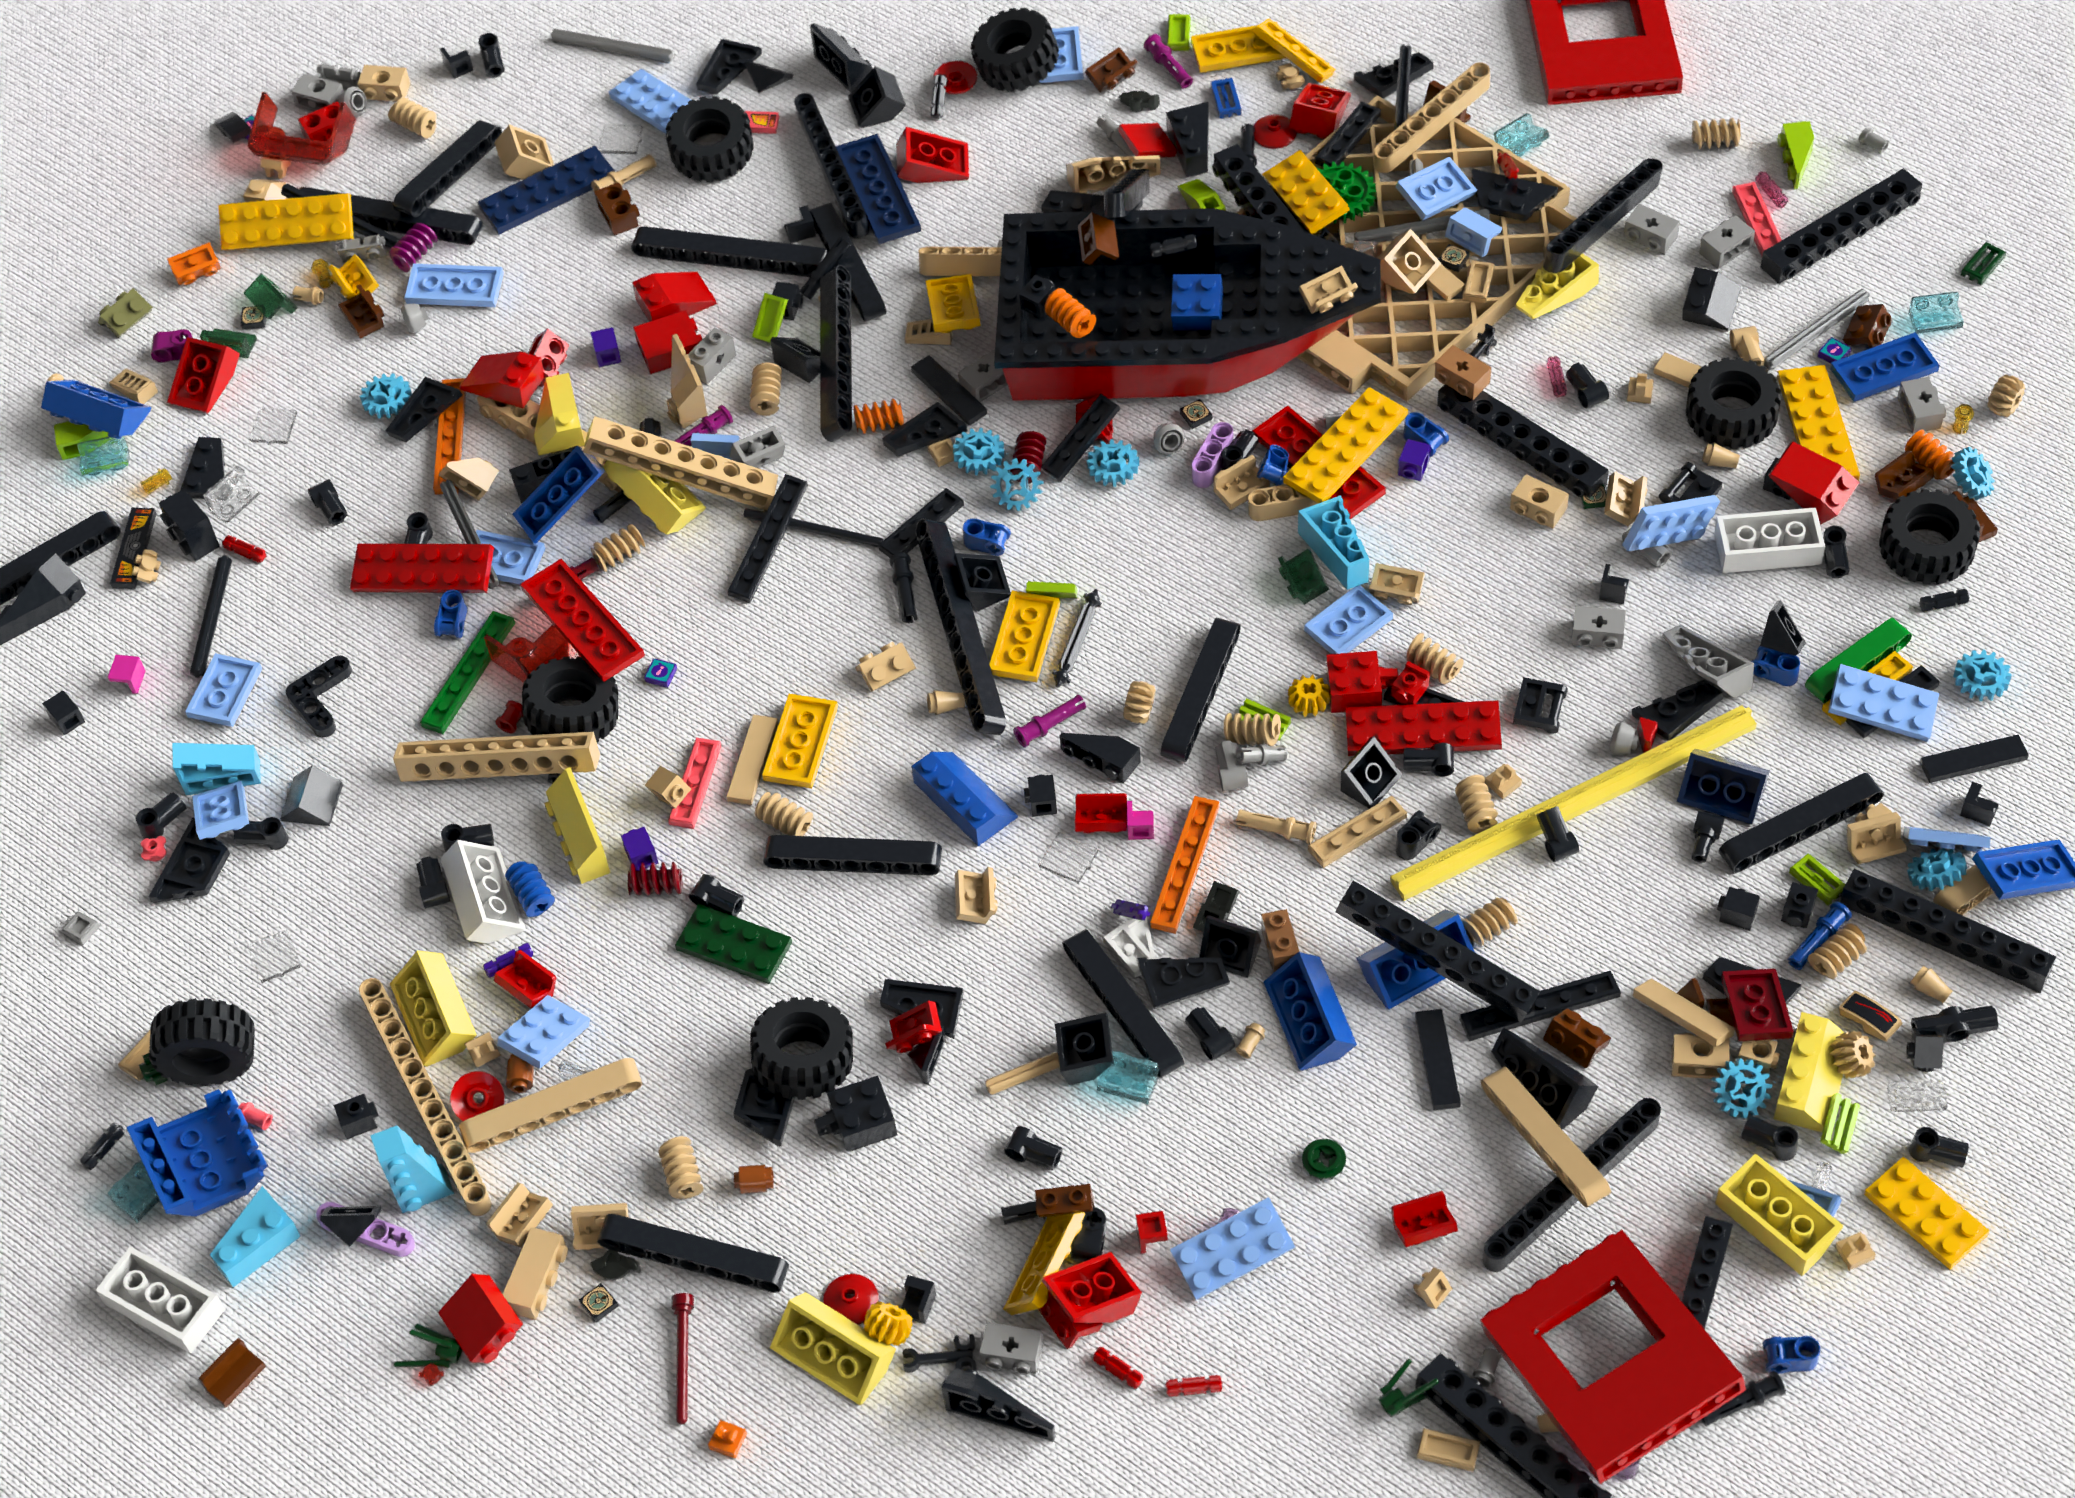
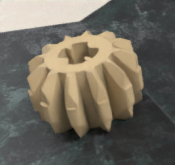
M2007 374L2000 377L1998 382L1995 383L1993 390H1991L1987 403L1988 408L1999 416L2008 417L2012 415L2025 394V384L2023 381Z
M1133 681L1130 684L1123 710L1124 719L1137 724H1145L1149 720L1154 703L1155 686L1143 681Z
M1860 1031L1842 1033L1836 1037V1041L1831 1043L1834 1050L1830 1053L1834 1057L1833 1064L1838 1066V1073H1843L1846 1078L1865 1076L1875 1066L1873 1058L1876 1055L1872 1051L1873 1045L1869 1044L1868 1036H1863Z

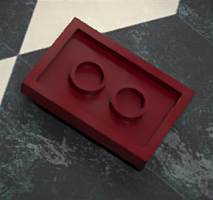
M1776 969L1722 971L1721 981L1738 1041L1791 1039L1793 1037L1794 1031Z

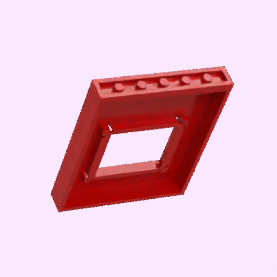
M1525 0L1547 105L1681 93L1683 74L1665 0H1629L1637 36L1569 42L1562 6L1624 0H1561V3H1558V0Z
M1623 1230L1616 1234L1608 1235L1594 1248L1583 1251L1572 1262L1561 1265L1553 1274L1545 1279L1536 1281L1531 1288L1521 1294L1512 1296L1507 1303L1497 1309L1490 1310L1480 1319L1484 1334L1599 1484H1602L1746 1391L1743 1375ZM1613 1280L1615 1284L1611 1286L1610 1282ZM1615 1289L1657 1342L1582 1389L1542 1338V1335ZM1538 1328L1539 1332L1535 1334L1534 1330Z

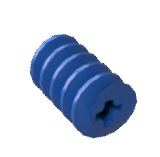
M520 861L508 868L505 877L515 896H517L519 903L522 905L523 910L526 912L527 917H537L554 904L555 898L546 886V882L542 879V874L538 872L535 864H527L525 861Z

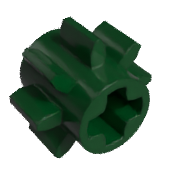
M149 1053L143 1055L144 1063L139 1064V1067L146 1082L148 1083L153 1080L157 1086L168 1081L151 1065Z

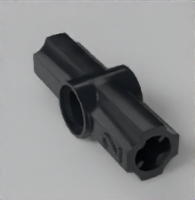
M1992 1005L1966 1010L1959 1006H1951L1943 1009L1939 1014L1916 1017L1911 1020V1028L1940 1029L1944 1038L1950 1042L1964 1040L1970 1034L1997 1030L1999 1026L1998 1015Z

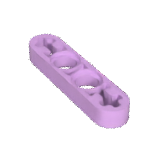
M327 1202L322 1204L317 1209L316 1218L318 1219L322 1228L331 1231L320 1221V1215L323 1213L326 1207L345 1206L333 1202ZM377 1218L356 1240L399 1257L409 1255L415 1247V1241L410 1231ZM378 1228L385 1230L381 1238H370L373 1230ZM405 1238L407 1243L400 1244V1246L398 1247L394 1240L402 1242Z

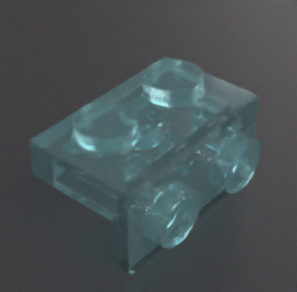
M1528 113L1494 132L1495 142L1519 157L1523 156L1531 148L1540 146L1543 141L1550 138L1547 129L1533 125L1531 114Z
M1955 291L1912 297L1908 314L1916 334L1963 328L1964 321L1958 307L1959 293Z
M122 436V439L104 437L80 442L77 445L81 457L79 468L82 475L89 474L94 476L106 470L119 471L129 466L130 452L125 436Z
M1112 1051L1114 1063L1100 1075L1097 1082V1091L1149 1104L1158 1081V1063L1152 1062L1149 1059L1129 1056L1123 1052Z
M141 1160L136 1162L132 1169L121 1180L117 1181L108 1192V1196L115 1207L136 1223L160 1201Z

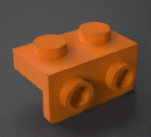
M210 242L167 258L178 285H189L195 282L197 278L204 275L206 277L212 276L218 272L217 270L221 269Z

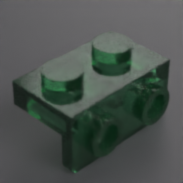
M1309 549L1288 561L1283 556L1278 558L1281 565L1278 568L1285 581L1288 580L1290 585L1287 586V589L1294 599L1298 598L1305 605L1329 590L1322 572Z

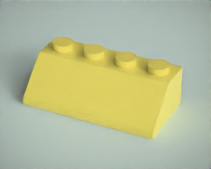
M609 460L603 465L608 478L617 483L623 489L624 494L639 506L640 511L644 515L649 516L656 524L657 529L666 535L678 532L706 509L702 502L682 483Z
M571 767L566 768L546 791L549 802L544 804L549 817L554 816L556 819L552 824L557 837L562 835L564 841L560 842L564 855H570L572 859L568 861L573 876L578 875L581 884L610 874L602 843Z
M416 951L392 980L390 986L418 1055L424 1066H430L463 1052L466 1049L465 1043L473 1040L477 1035L443 954Z
M1801 1012L1774 1120L1823 1132L1831 1097L1839 1092L1843 1073H1838V1066L1833 1064L1834 1057L1830 1053L1834 1051L1831 1043L1836 1041V1037L1844 1032L1829 1019Z
M1756 1153L1718 1189L1715 1204L1801 1276L1823 1256L1843 1228L1839 1221Z
M806 1292L788 1301L770 1345V1349L858 1405H862L886 1374L896 1350L891 1345L878 1342L876 1338H871L864 1328Z

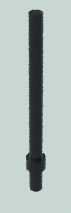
M745 508L744 517L762 522L767 510L762 512ZM794 518L791 519L788 525L790 528L879 547L878 545L883 541V538Z

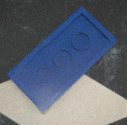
M1915 332L1831 362L1830 370L1853 402L1900 386V383L1903 381L1919 379L1938 372L1940 365Z
M2060 839L1976 852L1972 858L1999 900L2075 888V861Z

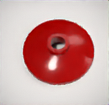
M964 61L946 62L939 66L934 73V76L944 75L947 78L944 89H946L945 93L948 94L964 93L970 90L977 82L976 69Z
M1282 115L1264 116L1253 125L1255 127L1254 140L1260 146L1269 149H1279L1288 146L1295 140L1297 132H1295V129L1289 128L1291 119Z
M474 1071L463 1075L456 1081L451 1091L450 1101L456 1116L465 1121L503 1106L505 1094L501 1083L493 1075L482 1071ZM476 1093L483 1095L484 1099L481 1103L474 1101Z
M846 1274L836 1278L828 1285L823 1296V1303L857 1325L865 1322L868 1309L870 1310L872 1304L879 1302V1294L874 1283L867 1277L859 1274ZM849 1293L855 1294V1296L850 1299L845 1297Z

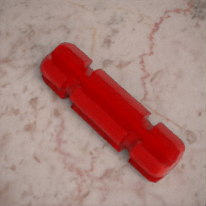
M1501 152L1498 153L1496 161L1508 179L1518 178L1517 173L1519 169L1507 152L1503 154Z
M227 535L222 541L224 549L234 551V553L258 563H262L267 556L264 549L255 547L240 539L236 541V538Z
M1099 1347L1093 1355L1095 1363L1100 1366L1104 1365L1108 1372L1120 1380H1126V1384L1133 1389H1137L1144 1380L1143 1374L1135 1369L1132 1371L1130 1365L1114 1354L1109 1355L1110 1352L1105 1348Z
M1219 1375L1209 1376V1379L1201 1376L1182 1378V1381H1178V1379H1168L1166 1381V1391L1170 1397L1179 1396V1393L1194 1395L1205 1394L1208 1390H1210V1393L1222 1391V1380Z

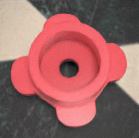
M158 836L156 839H143L141 841V846L143 847L142 859L150 861L161 860L167 853L164 847L166 843L165 837Z

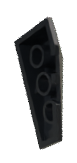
M52 551L33 568L30 573L33 577L25 588L20 586L17 590L19 595L14 603L7 605L0 613V645L63 613L86 594L79 578L55 552Z
M1506 1028L1502 1029L1491 1051L1501 1067L1509 1069L1562 1130L1587 1110L1598 1088V1085L1577 1070Z
M955 1368L943 1381L941 1388L946 1411L1054 1442L1056 1437L1054 1424L983 1376H980L974 1370H959Z

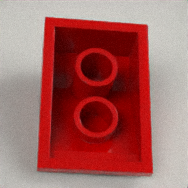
M1308 83L1293 104L1289 128L1295 129V132L1300 134L1311 133L1316 134L1318 138L1326 139L1338 129L1351 92Z
M905 127L896 143L897 176L900 179L915 183L968 180V143Z
M698 271L652 273L632 282L636 301L649 322L684 310L690 316L717 304Z
M187 337L167 403L209 413L233 377L240 353L225 345Z
M521 351L481 356L460 385V390L524 408L544 379L541 357Z
M1794 441L1788 445L1768 475L1803 509L1816 508L1820 525L1839 515L1860 483L1843 466Z
M1112 1252L1045 1276L1042 1279L1044 1285L1073 1323H1112L1132 1315L1142 1294L1141 1290Z

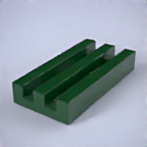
M1985 242L1962 269L1961 276L1965 277L1968 275L1970 276L1969 280L1974 281L1976 279L1978 280L1977 284L1982 285L2005 258L2006 251ZM1987 250H1991L1974 271L1971 270ZM1996 254H1998V255L1994 258V260L1989 264V266L1983 271V273L1980 274L1981 271L1986 267V265L1991 261V259H1992Z

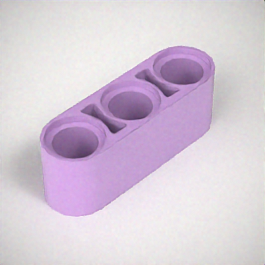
M1227 422L1215 424L1193 459L1192 481L1195 486L1199 488L1209 487L1214 482V476L1220 472L1222 468V451L1234 441L1231 424Z

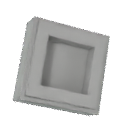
M77 911L64 926L62 932L65 936L84 945L100 925L96 920Z

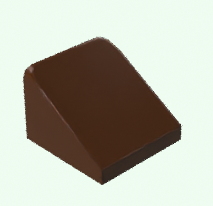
M1693 978L1677 994L1703 1009L1705 999L1698 980Z
M1706 999L1707 1012L1734 1027L1727 999Z

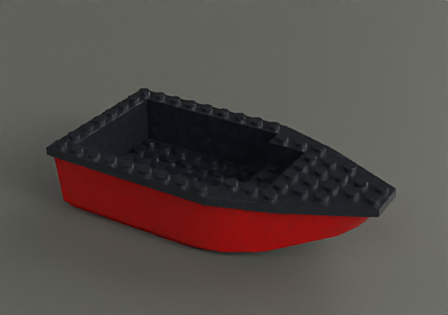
M1216 208L1131 210L1124 217H1105L1115 223L1119 257L1114 260L1101 254L1089 265L1082 262L1078 225L1091 212L1004 214L994 365L995 369H1003L1013 401L1090 399L1100 394L1110 399L1186 397L1228 392L1273 373L1337 330L1357 312L1381 303L1380 259L1285 224ZM1091 211L1104 217V211ZM1194 234L1196 238V248L1189 250L1184 248V251L1167 255L1162 253V256L1159 257L1151 255L1150 244L1160 242L1162 244L1164 240L1177 237L1184 239V236ZM1342 266L1352 284L1356 283L1358 286L1353 293L1354 297L1344 303H1341L1340 300L1333 303V307L1324 313L1317 311L1312 314L1298 288ZM1173 274H1221L1223 285L1222 319L1212 320L1211 330L1173 331L1171 319ZM1034 275L1047 278L1055 284V289L1063 288L1066 290V293L1072 295V298L1078 300V303L1083 304L1085 308L1089 309L1091 314H1095V326L1086 336L1075 338L1046 313L1040 319L1022 310L1019 293Z

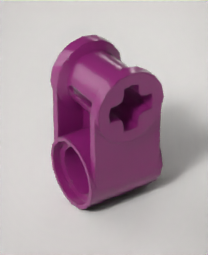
M180 329L177 331L155 333L152 338V359L160 363L180 360L187 337L192 338L191 332L187 329Z

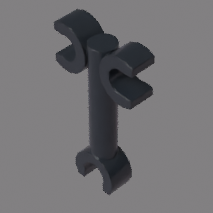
M1487 323L1485 324L1484 333L1479 332L1477 335V339L1480 342L1470 353L1471 356L1478 359L1482 353L1487 356L1489 355L1491 345L1495 347L1497 344V340L1494 339V327Z
M970 1334V1342L967 1345H961L959 1336H955L954 1346L956 1351L918 1354L916 1350L906 1348L903 1350V1357L913 1358L914 1360L911 1363L903 1364L904 1371L908 1373L914 1372L919 1368V1365L956 1362V1369L961 1370L964 1366H970L972 1370L977 1372V1364L973 1359L972 1352L976 1347L975 1337L973 1334Z

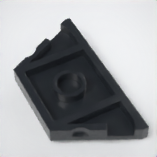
M1472 169L1471 179L1474 181L1475 188L1477 189L1475 194L1478 198L1479 209H1488L1489 214L1525 222L1535 211H1539L1545 206V201L1550 197L1555 198L1558 194V187L1519 178L1508 179L1505 175Z
M192 817L149 895L153 903L208 895L230 855L228 848L221 841L216 840L215 837L199 840L194 817Z
M752 1068L747 1069L733 1112L734 1119L773 1144L782 1146L795 1097L788 1099L782 1097L781 1093L776 1095L769 1091L768 1086L764 1087L758 1081V1077L754 1075Z

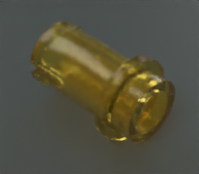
M317 259L312 263V273L316 274L321 288L331 287L330 284L333 285L334 283L328 270L329 264L323 259Z
M1961 404L1954 411L1953 431L1957 434H1961L1962 427H1964L1963 434L1967 433L1970 420L1974 417L1972 407L1967 404Z
M158 468V472L140 482L148 495L164 484H170L169 481L172 480V477L166 468Z

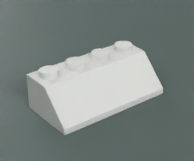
M457 840L441 857V861L466 940L488 944L523 932L525 926L513 889L505 877L506 867L500 849Z

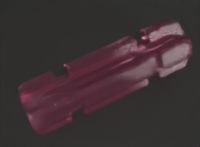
M1759 172L1755 177V181L1759 186L1761 185L1767 196L1771 200L1773 199L1776 207H1785L1789 201L1787 196L1773 179L1771 180L1767 172Z
M1550 356L1547 359V367L1550 371L1549 375L1552 387L1554 388V396L1557 398L1560 396L1564 397L1567 394V387L1564 383L1565 379L1562 367L1560 366V358L1558 356Z

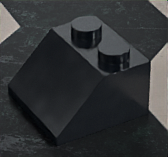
M874 67L848 96L857 123L861 128L892 121L906 106L895 76L877 67Z
M1695 267L1682 309V320L1729 331L1741 286L1719 272Z
M1107 1013L1055 1024L1060 1073L1068 1085L1095 1080L1114 1063Z

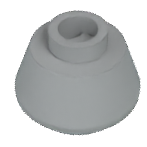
M349 87L340 94L338 103L346 114L358 117L364 113L367 99L360 88Z
M403 304L401 311L409 332L416 334L426 326L425 321L429 319L425 307L420 308L419 304Z
M1161 424L1156 428L1153 435L1155 448L1164 455L1177 452L1185 440L1184 431L1176 424Z
M1623 721L1617 723L1610 742V752L1618 756L1628 755L1632 750L1636 751L1640 741V736L1636 735V730Z

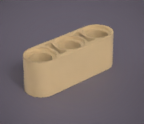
M1284 484L1253 490L1248 496V515L1255 521L1298 515L1299 510L1317 503Z
M1975 864L1966 871V875L1961 876V881H1953L1954 886L1947 885L1943 890H1940L1933 902L1960 915H1964L1994 892Z

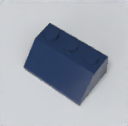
M1695 748L1690 753L1677 802L1753 824L1770 770Z

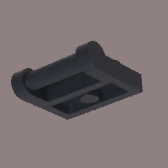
M1686 462L1681 468V473L1670 486L1660 492L1659 499L1666 504L1711 495L1716 496L1722 489L1723 482L1698 470L1693 463ZM1688 478L1693 480V483L1680 498L1675 496L1676 492Z
M1523 677L1513 724L1544 729L1551 734L1557 733L1560 727L1558 719L1563 699L1567 696L1568 688L1562 684ZM1546 694L1553 696L1548 718L1541 716Z

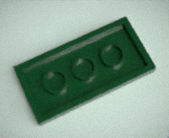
M698 904L677 940L675 947L677 951L770 984L793 942L790 936Z

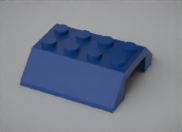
M218 1089L204 1095L207 1107L157 1127L153 1117L127 1127V1131L166 1214L199 1216L248 1195L265 1176L263 1171L268 1164L261 1150H257L259 1146L251 1130L247 1129L249 1125L241 1109H237L239 1105L231 1090L221 1093Z

